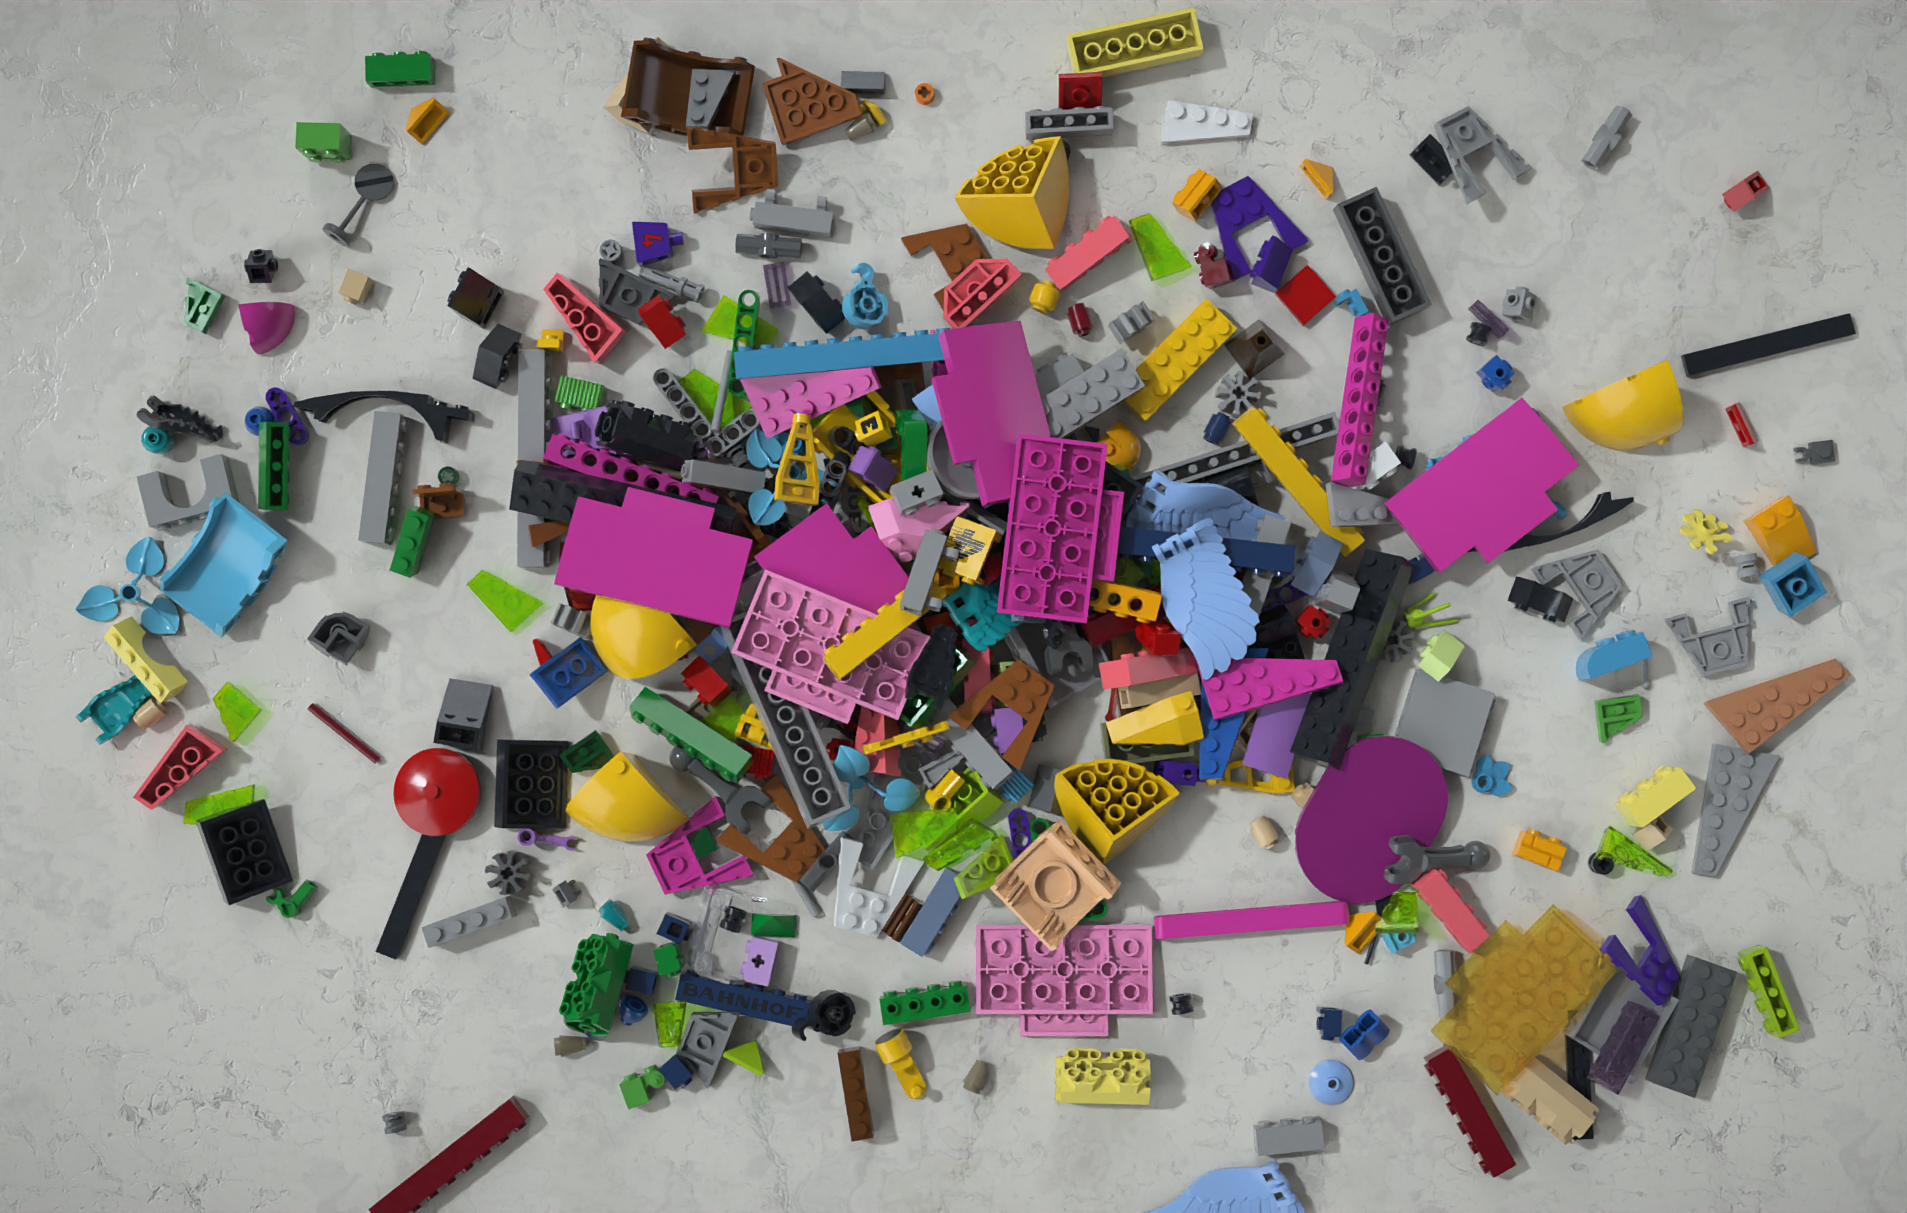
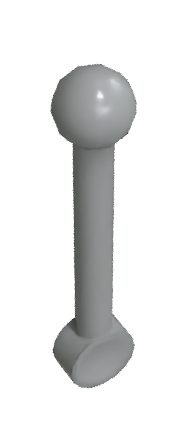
M1647 659L1643 660L1644 682L1642 687L1649 689L1651 684L1648 681Z

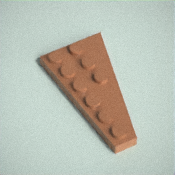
M1832 659L1706 701L1703 704L1748 755L1847 679L1850 674L1837 659Z

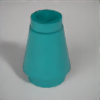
M609 899L598 910L601 918L620 931H623L630 924V921L616 901L613 902Z

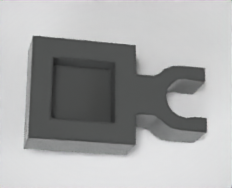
M1833 440L1808 443V449L1805 447L1793 449L1794 452L1801 451L1803 454L1802 458L1795 459V463L1806 461L1808 458H1810L1811 465L1835 461Z

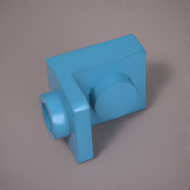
M1347 289L1337 295L1338 299L1334 302L1338 306L1348 301V310L1356 317L1366 315L1369 312L1357 289L1351 292Z

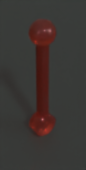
M1111 688L1108 713L1105 715V720L1108 722L1114 718L1112 710L1116 688Z

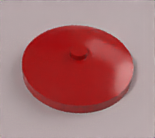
M430 748L420 751L403 764L396 776L393 791L395 807L406 825L416 832L429 836L452 834L466 826L475 815L481 799L480 778L472 763L456 751L444 748Z

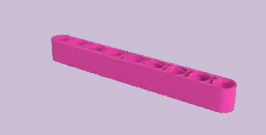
M1348 901L1154 916L1155 939L1350 923Z

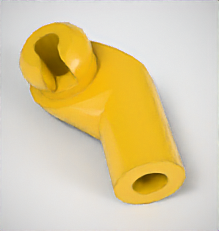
M863 100L860 103L862 113L866 114L869 112L877 126L887 122L878 105L868 100Z

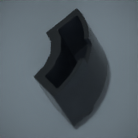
M806 271L787 288L815 323L827 334L845 319L841 311L842 304L836 298L832 300L822 288L824 283L817 275L813 277Z
M1516 576L1507 601L1514 604V609L1525 613L1527 610L1543 616L1544 621L1555 624L1556 620L1565 623L1573 598L1562 591Z

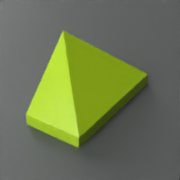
M756 1040L726 1049L723 1057L762 1077L765 1071Z

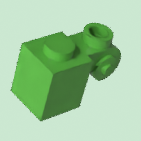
M656 1064L645 1068V1073L640 1075L634 1072L623 1077L624 1081L619 1086L628 1110L647 1103L652 1099L648 1089L649 1085L653 1088H660L666 1082V1078L660 1073Z

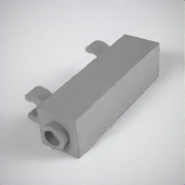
M766 189L765 203L755 202V208L751 207L750 221H753L754 228L831 238L834 214L833 212L826 211L827 197L818 196L817 209L815 210L775 204V190Z
M685 460V464L681 468L683 483L753 494L756 490L764 489L766 472L699 460Z
M925 529L900 602V610L922 616L925 607L940 612L942 600L929 597L942 557L956 562L959 556L958 549L945 547L947 536L942 531Z

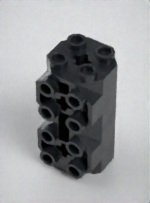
M612 400V403H608L606 406L609 410L607 412L602 411L599 415L595 429V436L599 437L600 440L596 441L598 446L681 472L685 460H692L691 455L698 439L697 436L693 435L691 430L692 424L672 421L673 417L664 414L656 415L651 409L641 407V409L636 408L634 403L624 400L622 402Z

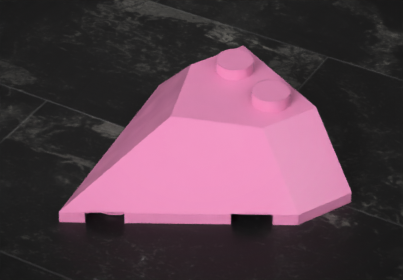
M887 499L870 505L869 512L880 540L902 564L916 558L925 529L930 531L931 529H937L945 535L953 526L956 517H960L969 507V503L960 502L959 506L947 505V502L940 501L937 505L929 508L927 505L920 507L919 511L913 515L907 516L903 514L900 516L893 499Z

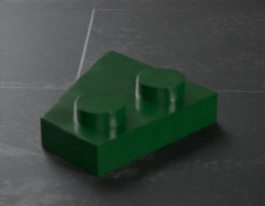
M594 730L559 756L571 773L600 769L614 757V754L597 730Z

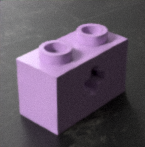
M753 936L752 940L747 941L745 953L749 954L747 962H742L740 974L743 975L742 981L769 986L780 941L760 936ZM758 955H762L761 959L765 961L760 966L756 965L757 961L753 960Z

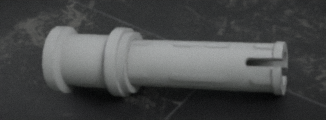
M644 264L639 271V277L676 291L678 296L684 295L692 298L696 303L700 302L704 294L705 285L688 281V278L679 279Z

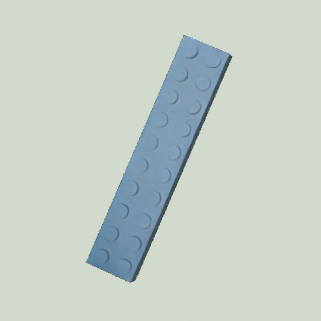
M950 328L936 329V333L928 334V330L914 331V335L906 336V332L892 333L893 337L884 338V334L871 335V339L862 340V336L849 337V341L840 342V338L827 339V343L818 344V340H808L802 346H797L796 342L782 343L783 347L775 348L774 344L760 345L761 349L753 350L752 346L738 347L739 351L734 352L736 379L944 360L938 335Z

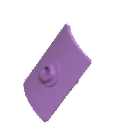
M602 406L553 417L551 421L555 435L564 434L571 438L570 441L579 444V441L590 444L592 446L591 449L600 451V449L605 450L606 448L596 444V441L600 440L599 437L595 436V429L599 415L602 411L607 412L609 410L608 407ZM566 450L563 455L567 458L575 456L576 453L573 450Z

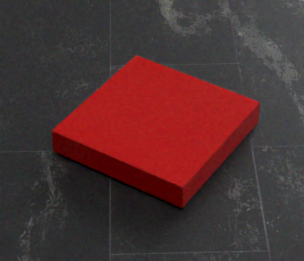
M1102 72L1058 74V108L1071 110L1076 107L1090 109L1102 106Z
M1308 265L1275 293V296L1302 326L1336 298Z

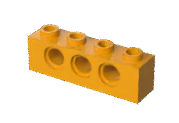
M1092 579L1091 588H1096L1099 592L1096 598L1089 600V605L1094 606L1093 610L1106 613V610L1115 611L1116 616L1128 618V615L1136 616L1137 621L1149 623L1150 620L1156 621L1162 598L1161 593L1118 582ZM1112 593L1120 595V600L1116 604L1108 602V597ZM1135 598L1140 599L1142 602L1138 609L1130 608V602Z

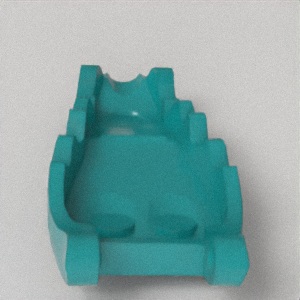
M134 675L126 682H121L111 689L97 694L76 718L80 723L89 717L93 719L104 732L96 738L98 744L101 745L117 736L128 725L144 700L151 695V692Z

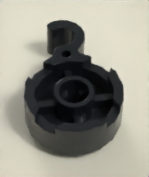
M822 991L812 1000L808 1018H798L794 1021L792 1034L796 1038L806 1041L807 1037L804 1035V1030L807 1027L825 1035L840 1036L846 1033L852 1026L850 1023L853 1019V1014H856L855 1005L850 997L839 991Z

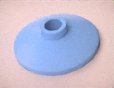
M1335 1060L1320 1062L1310 1073V1091L1318 1101L1324 1104L1334 1105L1341 1103L1352 1091V1075L1349 1069L1341 1062ZM1330 1080L1336 1081L1334 1087H1329L1328 1083Z

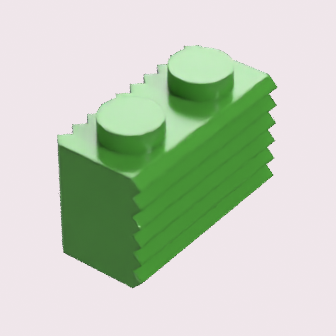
M561 376L555 401L560 404V408L573 410V407L581 408V411L602 407L606 387L602 384Z

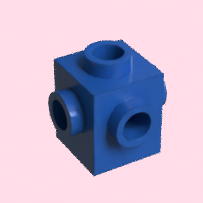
M1498 355L1491 358L1476 372L1482 379V384L1487 389H1492L1493 391L1499 388L1504 390L1512 382L1510 378L1515 374L1512 371V366L1506 360L1502 361Z

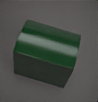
M708 825L698 832L694 840V852L698 860L720 849Z

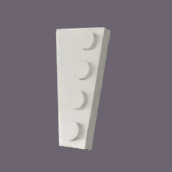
M1168 100L1161 144L1178 141L1188 142L1190 140L1203 141L1214 138L1249 137L1253 113Z

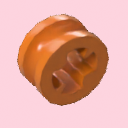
M922 83L916 87L915 97L917 102L921 105H928L934 100V89L930 84ZM926 89L927 93L931 94H927V98H923L922 95H919V92L922 93V90Z

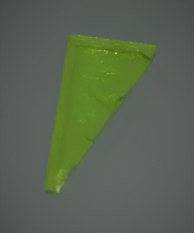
M1611 826L1604 830L1595 858L1599 860L1604 857L1613 859L1614 864H1622L1640 871L1646 868L1653 870L1654 875L1667 877L1672 874L1673 870L1645 851L1638 844H1635L1621 832Z

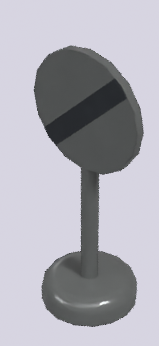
M368 164L357 171L355 188L358 194L361 195L360 199L339 227L332 223H326L322 228L324 233L337 243L348 247L351 243V238L344 229L366 199L379 201L391 193L394 187V178L391 172L380 164Z

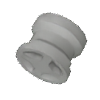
M609 239L601 244L599 251L605 261L612 264L621 261L623 249L617 241Z

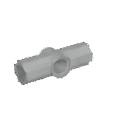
M1618 105L1615 106L1605 124H1602L1594 135L1593 143L1581 160L1586 167L1596 171L1601 167L1608 153L1619 142L1623 129L1632 117L1630 110Z
M1454 950L1434 951L1436 970L1434 989L1438 996L1439 1017H1459L1458 993L1460 992V982L1456 973Z

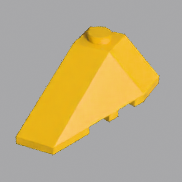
M1191 691L1171 696L1106 722L1112 744L1186 745L1204 739L1199 712Z

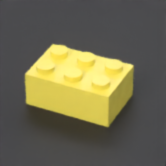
M1663 765L1653 772L1654 776L1649 780L1647 778L1641 780L1636 784L1637 788L1631 793L1627 791L1618 798L1620 801L1615 806L1630 826L1645 827L1696 789L1681 767H1665Z

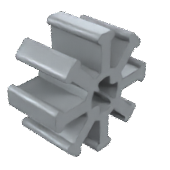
M1142 301L1138 305L1132 306L1126 313L1120 314L1117 319L1109 323L1108 327L1119 344H1122L1124 341L1131 339L1136 333L1142 332L1146 329L1145 327L1151 325L1155 317L1145 302Z
M1238 371L1235 374L1236 384L1230 379V375L1227 374L1222 378L1221 383H1224L1228 389L1218 387L1215 390V397L1224 396L1228 398L1218 405L1220 411H1223L1230 403L1233 404L1231 417L1239 416L1240 405L1245 411L1250 407L1255 408L1248 400L1257 402L1261 396L1260 391L1257 393L1248 392L1250 387H1254L1258 383L1254 377L1245 386L1242 384L1244 371ZM1236 390H1239V394L1243 395L1239 399H1236V395L1233 394Z
M559 603L550 623L588 640L592 638L591 616L573 607Z

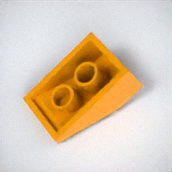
M1789 495L1778 498L1744 520V523L1772 566L1794 552L1806 557L1816 553L1802 515Z

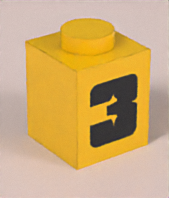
M879 411L855 421L857 428L855 435L860 443L863 442L868 447H873L893 437L888 419Z

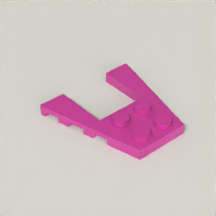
M716 796L695 812L688 822L678 827L671 835L667 836L646 854L665 895L754 876L744 855L707 874L704 873L687 835L725 817V813Z

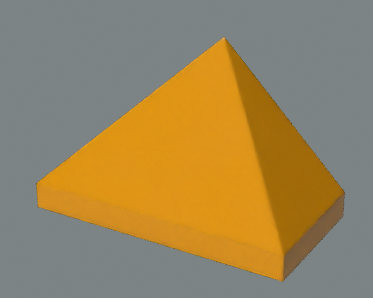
M431 98L411 108L405 130L422 145L450 112L435 98Z
M1305 159L1299 167L1327 200L1333 193V167Z
M1374 911L1349 915L1350 923L1346 924L1344 944L1357 954L1364 950L1387 923L1384 918Z

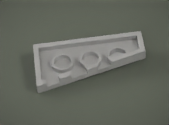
M1331 482L1325 484L1331 527L1400 525L1383 504L1390 498Z

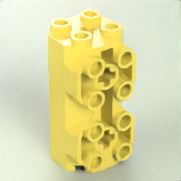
M1069 1049L1066 1051V1055L1056 1057L1055 1101L1060 1103L1149 1105L1150 1060L1146 1058L1143 1051L1136 1049L1113 1050L1109 1057H1102L1097 1049Z

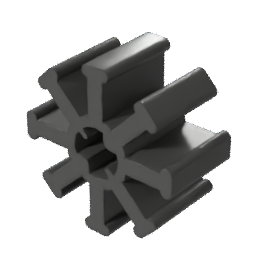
M1403 620L1396 621L1394 629L1391 628L1388 637L1393 636L1395 644L1388 645L1387 642L1389 640L1386 641L1380 661L1386 660L1388 652L1390 653L1391 663L1401 661L1398 649L1404 655L1411 654L1413 648L1404 645L1402 640L1415 639L1414 632L1400 635L1403 627L1407 625Z
M508 851L507 861L503 857L502 852L497 853L492 859L496 860L500 868L494 867L492 864L485 868V873L498 874L497 878L487 882L490 888L497 887V884L503 881L502 890L499 892L500 895L510 894L511 884L515 888V893L523 891L526 886H523L518 878H523L526 881L532 879L533 872L520 871L521 867L531 863L528 857L522 858L519 863L515 864L519 851ZM511 868L510 871H513V875L508 878L505 870Z

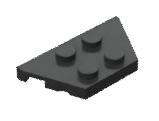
M601 258L599 259V306L618 316L640 325L644 321L639 315L638 308L657 295H660L663 300L667 298L669 302L676 296L674 293Z
M693 1012L689 1018L676 1053L688 1064L689 1069L693 1073H697L706 1088H709L712 1084L740 1015L739 1012Z

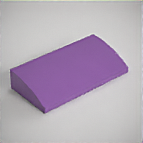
M1310 693L1259 708L1242 762L1243 765L1287 779L1294 758V754L1290 750L1310 699Z

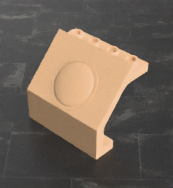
M1059 820L1040 834L995 878L996 881L990 889L1052 952L1060 945L1067 933L1098 902L1104 898L1108 900L1114 895L1121 882Z

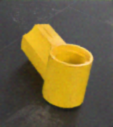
M951 769L937 786H933L926 791L925 800L936 813L942 814L947 812L951 807L952 797L966 782V779L957 771Z

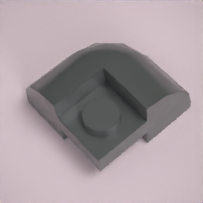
M344 611L343 613H333L328 616L325 615L319 621L307 640L325 656H330L347 666L357 650L360 651L370 632V625Z

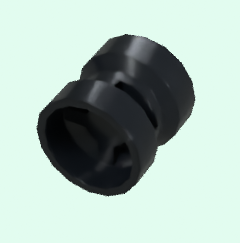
M726 905L724 910L725 917L721 919L719 927L734 933H740L741 921L745 919L747 912Z

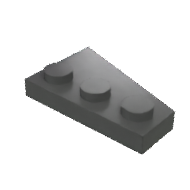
M692 69L686 129L687 126L710 129L719 111V105L723 97H726L728 87L736 76L735 70Z

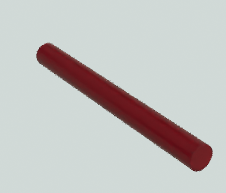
M314 703L308 707V711L374 764L380 760L381 757Z

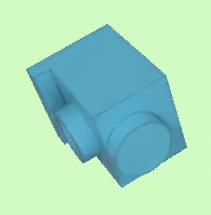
M1404 920L1380 931L1389 952L1393 954L1416 942L1414 937L1417 936V932L1412 923L1408 925ZM1403 932L1405 939L1400 941L1398 935Z

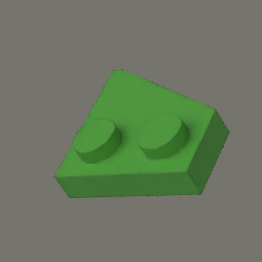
M1639 694L1594 701L1599 742L1601 743L1607 742L1608 738L1623 731L1630 723H1634L1643 717Z

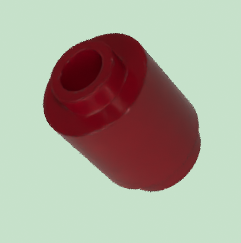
M1084 303L1070 306L1067 316L1073 334H1078L1079 337L1089 335L1094 326L1088 308L1085 307Z

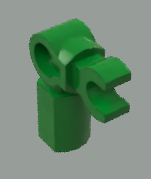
M306 879L293 894L292 900L289 897H285L284 891L279 887L273 888L277 893V898L273 899V897L267 896L266 900L270 904H276L283 917L294 918L300 914L301 906L306 904L318 887Z

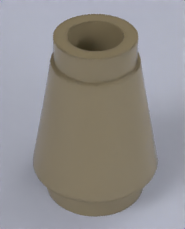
M867 112L863 114V117L857 118L844 131L850 141L874 132L873 129L878 126L870 113Z
M559 1035V1038H554L555 1056L561 1055V1057L586 1050L585 1037Z
M976 1060L963 1080V1088L979 1095L980 1090L984 1088L988 1064Z

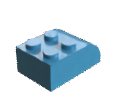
M1634 629L1616 634V639L1611 637L1596 641V646L1585 650L1578 657L1576 675L1578 680L1592 679L1653 657L1644 632L1636 633Z

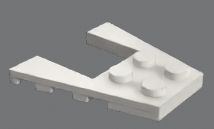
M841 836L834 926L877 938L924 861L902 854L888 895L854 886L850 883L863 843Z

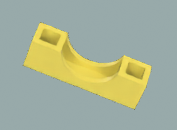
M131 616L112 625L104 639L147 687L151 694L160 703L178 695L188 683L187 679L174 665L159 664L145 653L142 639L146 632Z

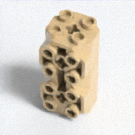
M1517 1050L1510 1058V1065L1507 1068H1502L1496 1076L1499 1079L1498 1085L1500 1086L1498 1091L1512 1102L1514 1099H1517L1516 1105L1529 1116L1534 1113L1536 1116L1533 1119L1547 1130L1553 1128L1551 1133L1567 1145L1568 1142L1574 1143L1575 1140L1572 1138L1574 1136L1580 1138L1585 1134L1595 1121L1596 1117L1592 1115L1593 1112L1598 1113L1599 1108L1528 1051L1524 1050L1521 1053Z

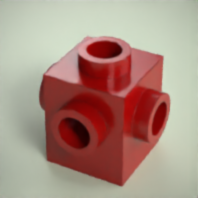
M1312 604L1308 605L1294 621L1300 627V633L1307 639L1310 637L1316 639L1318 636L1322 638L1330 630L1327 626L1331 623L1327 619L1329 615L1321 608L1317 610ZM1313 620L1316 622V626H1313Z

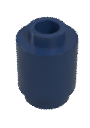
M1221 412L1212 414L1203 431V439L1216 446L1223 442L1232 424L1229 421L1230 417Z

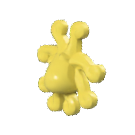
M1693 510L1691 515L1684 514L1682 520L1688 523V526L1682 525L1680 533L1693 538L1690 541V546L1693 549L1698 550L1701 547V543L1706 545L1705 549L1709 554H1715L1718 548L1713 545V542H1731L1732 537L1730 534H1719L1720 531H1726L1728 524L1723 521H1718L1716 524V517L1713 514L1707 513L1704 517L1705 519H1703V513L1699 510Z

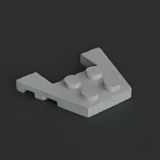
M1599 550L1536 566L1531 569L1542 585L1562 574L1586 611L1568 623L1578 639H1582L1587 634L1586 632L1597 621L1598 616L1623 586Z
M1749 597L1728 602L1733 625L1692 635L1686 613L1665 619V622L1702 677L1747 666Z

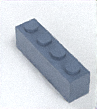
M948 867L944 869L923 903L922 908L900 941V944L921 957L925 953L929 955L935 945L932 942L936 934L941 936L947 926L944 923L947 916L952 917L958 908V905L955 903L961 896L954 881L958 874Z

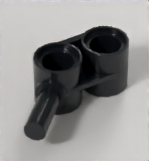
M835 426L830 429L828 433L829 441L855 457L857 454L855 444L858 442L855 432L844 426ZM839 430H842L845 436L841 442L836 439V434ZM861 442L862 445H863V447L869 449L868 446H866L863 442Z

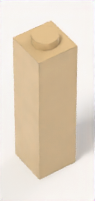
M1198 673L1118 687L1121 709L1153 704L1191 691L1193 696L1201 695V681L1198 678Z

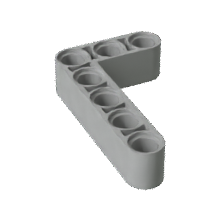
M660 368L654 372L653 381L681 419L692 424L691 430L693 434L697 436L698 441L711 457L716 459L724 457L729 451L749 438L755 428L759 429L761 427L755 412L748 410L721 429L719 433L711 432L712 425L672 373L665 368ZM661 375H669V381L666 384H659L658 380ZM679 391L682 392L681 400L677 402L672 401V394ZM689 408L695 409V416L691 419L685 418V411ZM750 416L755 417L757 420L756 424L752 427L745 425L746 419ZM700 426H708L709 431L706 435H698ZM733 429L739 431V437L735 440L728 438V433ZM714 443H721L722 449L720 452H711V446Z

